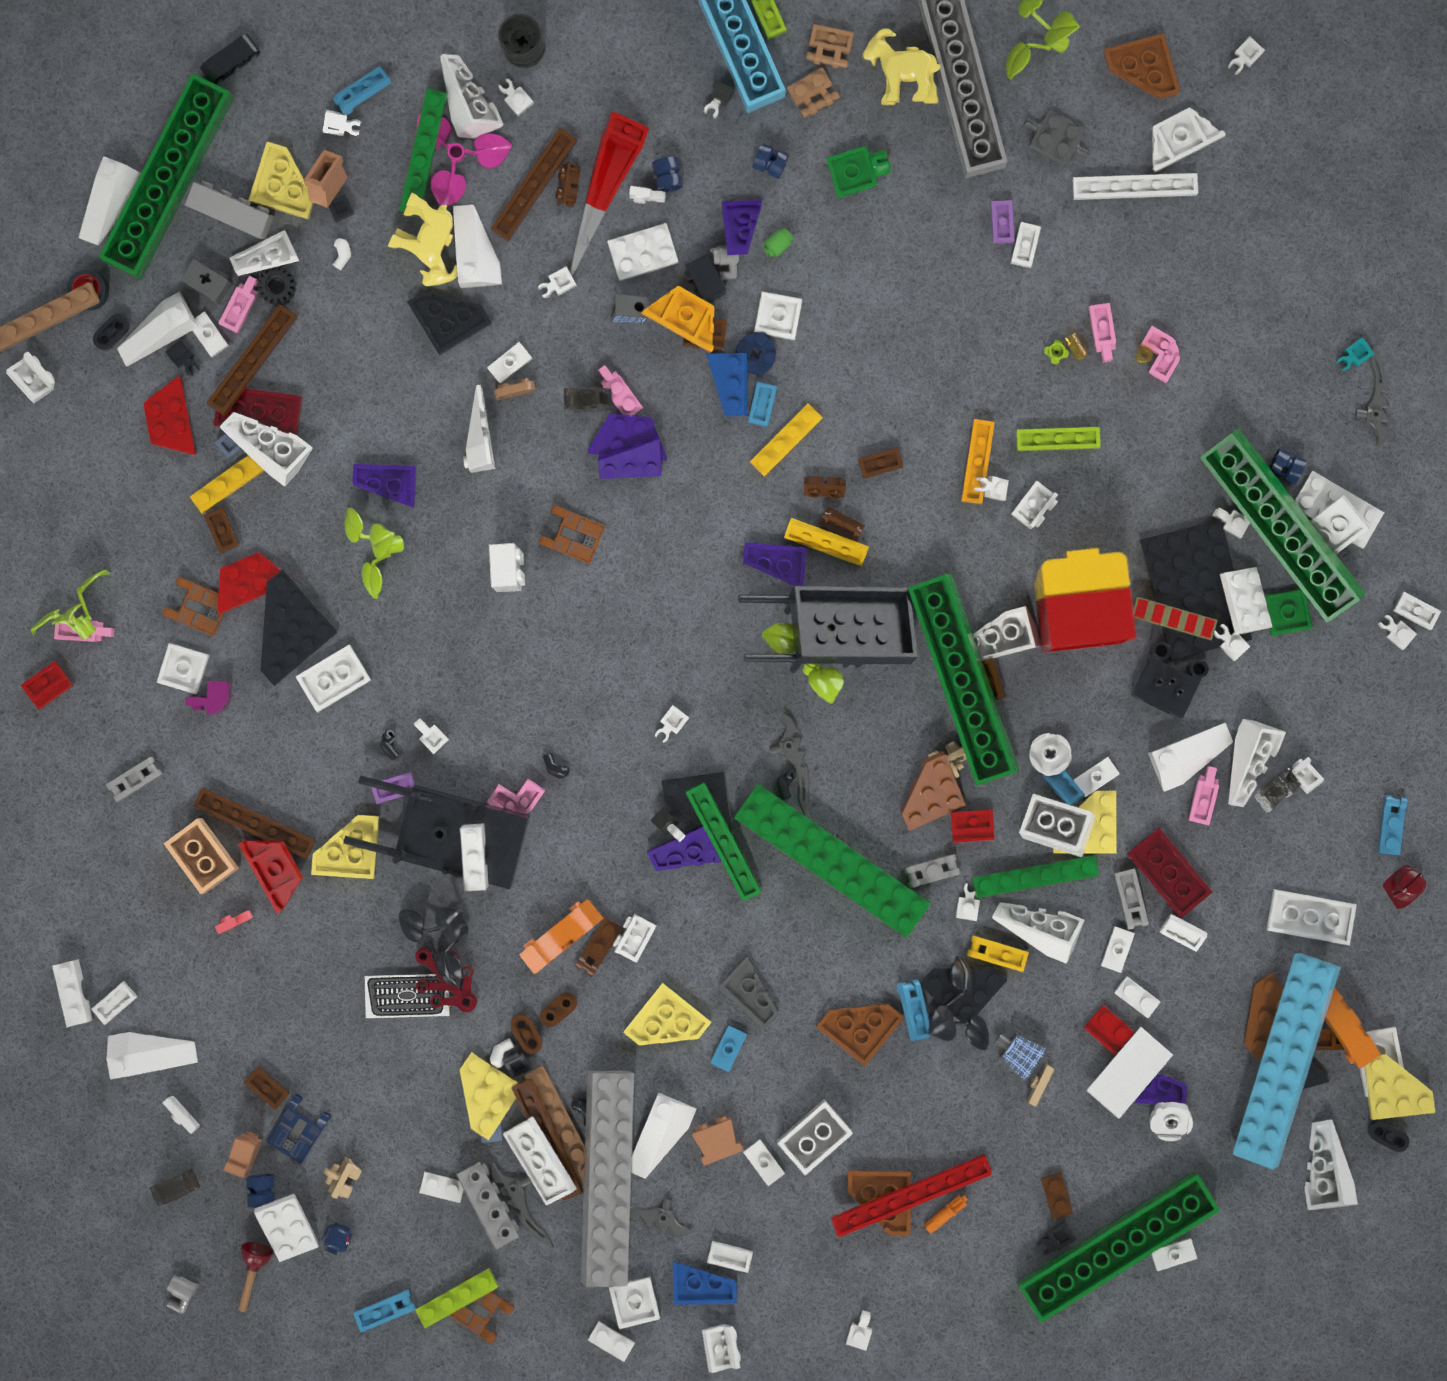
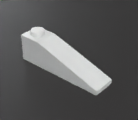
M442 54L440 57L446 92L448 94L450 116L458 137L476 138L501 128L504 124L493 102L488 104L482 96L485 91L482 87H477L472 83L473 75L458 55Z
M103 156L79 234L80 239L96 245L103 241L116 224L141 175L140 172L123 163Z
M235 412L220 426L263 470L283 486H286L299 472L313 448L295 434H286L278 431L276 427H267L259 424L257 420Z
M1026 606L1004 612L973 634L982 661L1041 646L1037 626Z
M999 903L992 917L994 920L1045 955L1067 964L1084 924V919L1058 911L1057 915L1045 914L1046 909L1039 908L1036 912H1031L1022 905Z
M133 1032L108 1036L107 1064L110 1079L198 1063L194 1041Z
M658 1093L631 1157V1173L646 1179L689 1129L697 1108Z

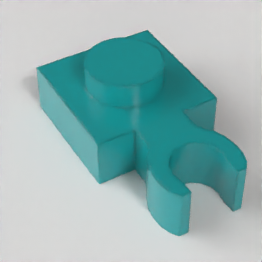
M1362 337L1344 350L1347 354L1346 357L1339 358L1335 363L1344 361L1346 367L1341 370V372H1344L1351 366L1352 362L1357 367L1375 353Z

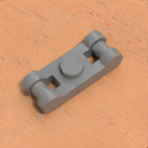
M153 757L144 760L106 784L108 790H112L115 795L113 798L116 803H119L163 775L161 770L157 769L154 765ZM145 768H147L150 772V774L146 777L142 772V770H144ZM121 783H123L126 788L124 791H121V789L119 788V785Z
M952 854L903 868L904 873L908 876V888H914L961 874L960 869L956 866V855ZM947 863L949 871L943 872L941 864ZM921 870L923 878L917 879L916 871Z

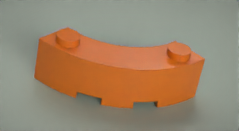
M588 899L582 904L579 901L569 908L570 914L535 941L532 938L523 946L525 950L519 956L534 974L603 919Z
M1334 988L1324 1020L1346 1051L1344 1056L1350 1064L1354 1063L1361 1069L1381 1055L1370 1035H1367L1364 1028L1360 1025L1361 1021L1354 1011L1349 1009L1341 994Z

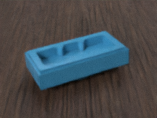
M757 382L748 423L768 427L777 386Z
M1065 770L1056 775H1042L1044 780L1067 805L1072 806L1085 796L1084 792Z
M728 1025L710 1063L729 1072L747 1034Z

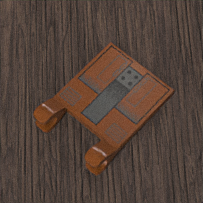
M554 505L551 513L564 519L555 541L541 536L539 544L590 564L605 526Z
M178 577L176 585L188 589V593L179 613L165 607L162 614L214 637L224 614L219 615L218 593Z
M489 1292L449 1316L480 1335L488 1343H492L497 1335L485 1327L498 1307L506 1314H510L515 1306L493 1292Z

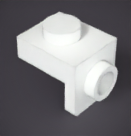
M1309 757L1304 761L1302 759L1298 760L1292 766L1293 770L1291 773V777L1306 794L1310 793L1324 781L1323 777L1310 764L1311 759Z

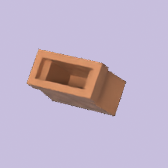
M323 150L304 179L305 186H308L310 202L329 207L348 178L341 165L343 163L342 156Z
M726 1115L714 1119L715 1123L707 1126L706 1123L694 1127L695 1131L692 1132V1136L703 1153L701 1160L704 1166L743 1151L740 1140L736 1142L731 1117L726 1118Z
M252 1132L243 1133L235 1138L224 1171L242 1178L247 1176L252 1171L263 1140L258 1139V1135Z

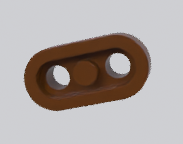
M570 992L560 994L541 1011V1022L547 1027L556 1026L575 1010L577 998ZM568 999L570 1001V1006L565 1007L563 1005V1000ZM548 1013L554 1014L553 1020L547 1019Z
M526 1014L516 1015L511 1021V1029L521 1047L529 1054L538 1052L542 1047L543 1041L534 1023ZM523 1020L526 1026L520 1028L518 1026L519 1021ZM529 1039H535L536 1045L530 1046L528 1044Z

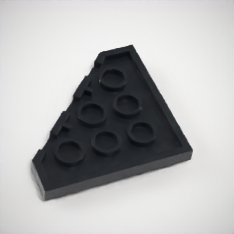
M284 569L270 579L266 586L260 671L275 686L338 633Z

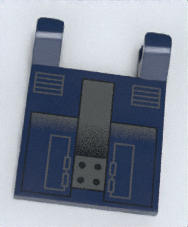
M296 1094L291 1099L266 1143L302 1164L331 1118V1115L324 1112L317 1123L311 1121L295 1111L303 1099L302 1096Z

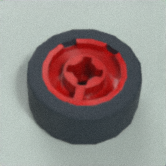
M83 269L70 277L67 284V293L87 283H92L100 300V303L86 309L87 311H93L106 303L109 296V287L107 281L99 273Z

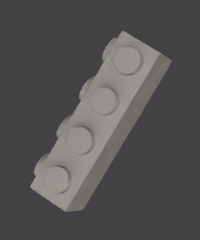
M202 180L201 183H193L185 206L257 238L266 239L274 216L269 214V209L259 205L257 208L250 206L251 201L241 197L238 200L232 198L231 192L220 189V191L212 189L214 185Z
M477 1161L455 1173L493 1247L497 1250L518 1238L517 1232L519 1228L514 1219L510 1221L507 1215L510 1211L505 1201L500 1202L497 1196L500 1192L494 1182L490 1183L487 1177L490 1173L486 1165H481Z

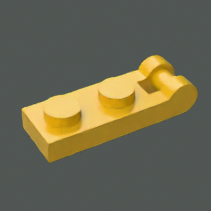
M972 935V945L970 950L968 949L967 956L1017 971H1024L1029 954L1028 951ZM980 944L986 946L984 954L978 952Z

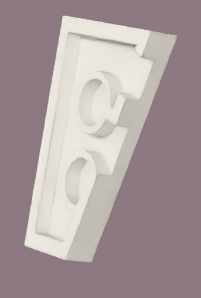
M285 230L230 257L233 268L238 276L299 261Z

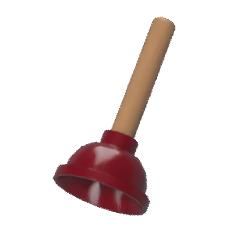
M245 1242L240 1248L243 1261L247 1264L246 1268L248 1269L238 1308L240 1312H246L256 1272L274 1256V1251L270 1246L258 1242Z

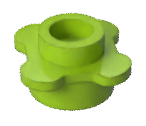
M1055 340L1054 344L1044 349V353L1050 357L1051 363L1054 365L1069 355V351L1065 349L1060 340Z

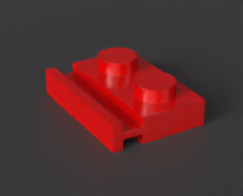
M54 661L21 684V687L35 704L37 710H41L74 686L57 661Z
M993 810L950 813L953 843L995 840Z
M1104 1005L1098 1009L1083 1027L1115 1056L1135 1034L1132 1029Z

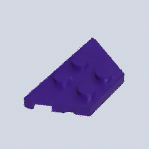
M610 413L589 447L587 454L605 455L619 449L625 450L634 447L635 444L651 441L652 438L659 436L652 417ZM660 440L661 460L667 461V455Z

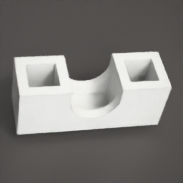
M484 823L466 824L460 828L465 891L486 890L489 883L488 869L484 856L486 845Z
M79 959L52 966L66 1026L70 1027L92 1021L89 1001L84 998L82 993L81 981L83 976Z

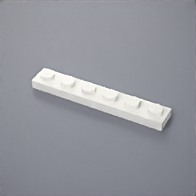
M1197 173L1073 177L1072 179L1073 200L1197 196L1198 194Z

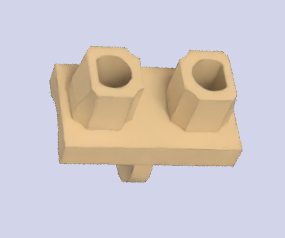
M953 741L945 746L949 754L946 757L954 777L958 778L959 774L957 771L964 768L961 762L967 758L963 747L960 748ZM935 751L929 754L928 757L938 754L939 752Z
M344 1157L341 1165L334 1163L332 1169H324L323 1173L328 1176L325 1183L330 1185L328 1192L331 1193L330 1196L336 1199L338 1196L349 1198L352 1186L346 1184L345 1181L347 1177L357 1180L361 1174V1169L353 1164L351 1159Z

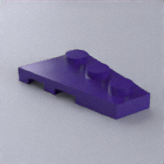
M763 199L722 202L721 208L727 256L749 253Z
M659 436L645 443H637L634 447L625 450L619 449L599 456V478L662 476Z
M353 464V486L415 508L416 466Z
M745 542L743 564L793 586H803L807 548Z
M703 825L683 833L685 837L681 842L673 838L647 850V854L656 871L681 868L688 865L698 866L712 862L722 863Z
M1157 1074L1133 1103L1156 1105L1160 1102H1177L1186 1104L1187 1085Z

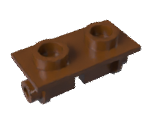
M571 162L562 165L558 171L560 185L555 193L557 206L566 203L565 206L574 207V204H576L578 189L572 188L571 184H579L580 170L578 165H571L570 167Z
M809 475V477H804L803 495H808L812 498L826 496L832 499L845 498L846 480H842V477H827V483H823L822 476Z
M829 506L819 523L820 526L837 535L856 542L865 527L864 524Z

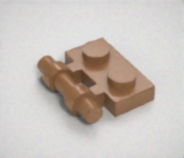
M814 24L809 47L817 48L816 53L808 52L806 60L814 61V64L818 65L820 63L832 65V68L837 69L838 67L847 68L848 60L840 59L841 53L850 54L854 33ZM823 49L835 52L834 57L822 55Z
M823 68L787 87V91L796 107L803 103L805 104L806 108L800 111L803 118L810 114L811 116L818 113L817 110L826 105L829 107L834 104L833 101L840 98L837 91L831 94L826 91L832 87V83ZM820 94L822 99L812 103L810 99Z

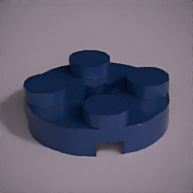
M762 333L746 335L736 346L735 353H747L748 374L762 375L768 372L775 363V345L770 338ZM753 349L762 351L759 355L760 359L756 360L755 357H750Z

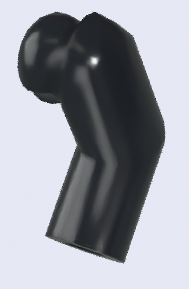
M388 729L381 735L380 748L394 761L400 754L393 747L395 732Z
M552 753L543 755L547 772L558 779H563L569 775V768L556 764Z
M792 769L784 770L777 779L781 800L791 797L788 786L796 778V772Z
M580 1098L575 1099L571 1103V1108L583 1115L584 1126H586L587 1101Z

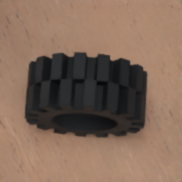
M276 266L272 269L268 268L266 272L264 270L261 272L262 276L258 277L259 283H257L259 294L267 303L275 306L276 304L283 305L285 302H290V298L293 299L294 292L296 293V282L288 270ZM281 279L284 281L285 287L281 293L275 294L270 291L269 285L272 280Z

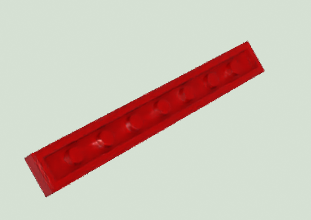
M982 1154L831 1216L830 1219L837 1237L840 1238L993 1174L986 1156Z

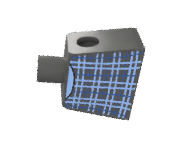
M616 294L611 301V322L644 323L648 317L641 314V312L651 305L648 304V297Z
M1000 1033L994 1041V1044L1003 1049L999 1057L1024 1082H1026L1048 1050L1043 1045L1017 1033L1011 1039Z

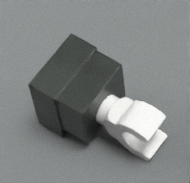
M717 79L712 86L713 91H715L712 95L713 101L704 108L705 114L710 108L715 110L713 114L714 119L719 114L718 108L720 104L727 106L735 93L732 87Z
M664 807L650 820L665 835L671 833L679 842L684 839L685 835L676 827L679 822Z

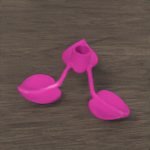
M419 114V116H418L417 129H418V125H419V120H420L421 114ZM443 117L435 150L441 144L448 148V155L452 160L451 173L446 170L439 171L432 178L431 189L439 206L453 205L463 196L466 189V181L463 176L455 174L456 163L461 162L465 154H478V162L482 166L494 168L505 160L512 147L511 143L499 135L486 133L475 139L474 146L477 151L464 149L459 143L448 144L445 141L450 138L452 130L448 120Z

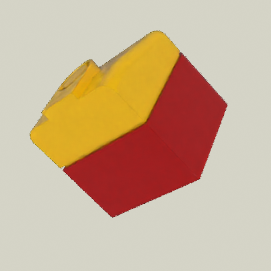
M1099 548L1068 551L1063 554V559L1048 560L1039 567L1034 583L1035 600L1038 601L1036 609L1042 653L1124 644L1136 639L1131 590L1128 588L1130 581L1127 558L1123 553L1099 554Z

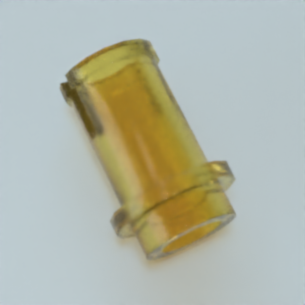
M1076 333L1064 340L1074 354V359L1080 361L1088 356V349L1083 347Z
M1146 346L1139 348L1135 357L1138 364H1145L1151 361L1153 358L1152 350Z

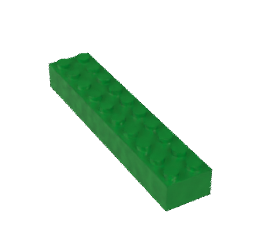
M193 73L191 74L98 257L104 263L140 281L142 280L234 99L228 90Z
M1239 428L1200 456L1201 460L1327 623L1363 598L1366 594Z
M952 573L909 587L908 590L976 786L1020 771Z
M757 784L734 817L906 938L931 904L759 784Z
M1192 1171L1021 1278L1016 1283L1042 1323L1219 1212L1220 1209L1199 1175Z

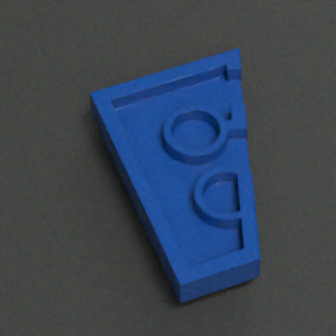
M747 353L706 354L725 416H747Z
M673 1261L674 1305L737 1303L736 1280Z

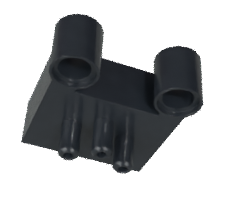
M1164 641L1156 642L1150 647V656L1131 696L1176 718L1182 719L1201 679L1208 674L1209 666L1204 660L1198 659L1188 664V674L1161 662L1170 656V645ZM1157 646H1162L1165 650L1162 657L1158 656L1155 652ZM1196 663L1202 667L1200 675L1195 674L1193 671V666Z

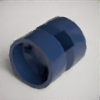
M762 143L752 168L760 172L768 171V175L780 179L789 154L781 150L775 152L772 146Z
M664 157L652 162L653 173L655 176H658L655 179L657 191L671 192L683 187L682 178L677 173L680 170L677 157Z
M1279 448L1269 468L1276 477L1284 476L1285 481L1295 485L1301 477L1307 461L1296 455L1291 457L1290 452Z
M256 1174L246 1177L247 1189L250 1190V1193L247 1194L248 1207L258 1208L275 1201V1193L271 1191L274 1187L273 1174Z

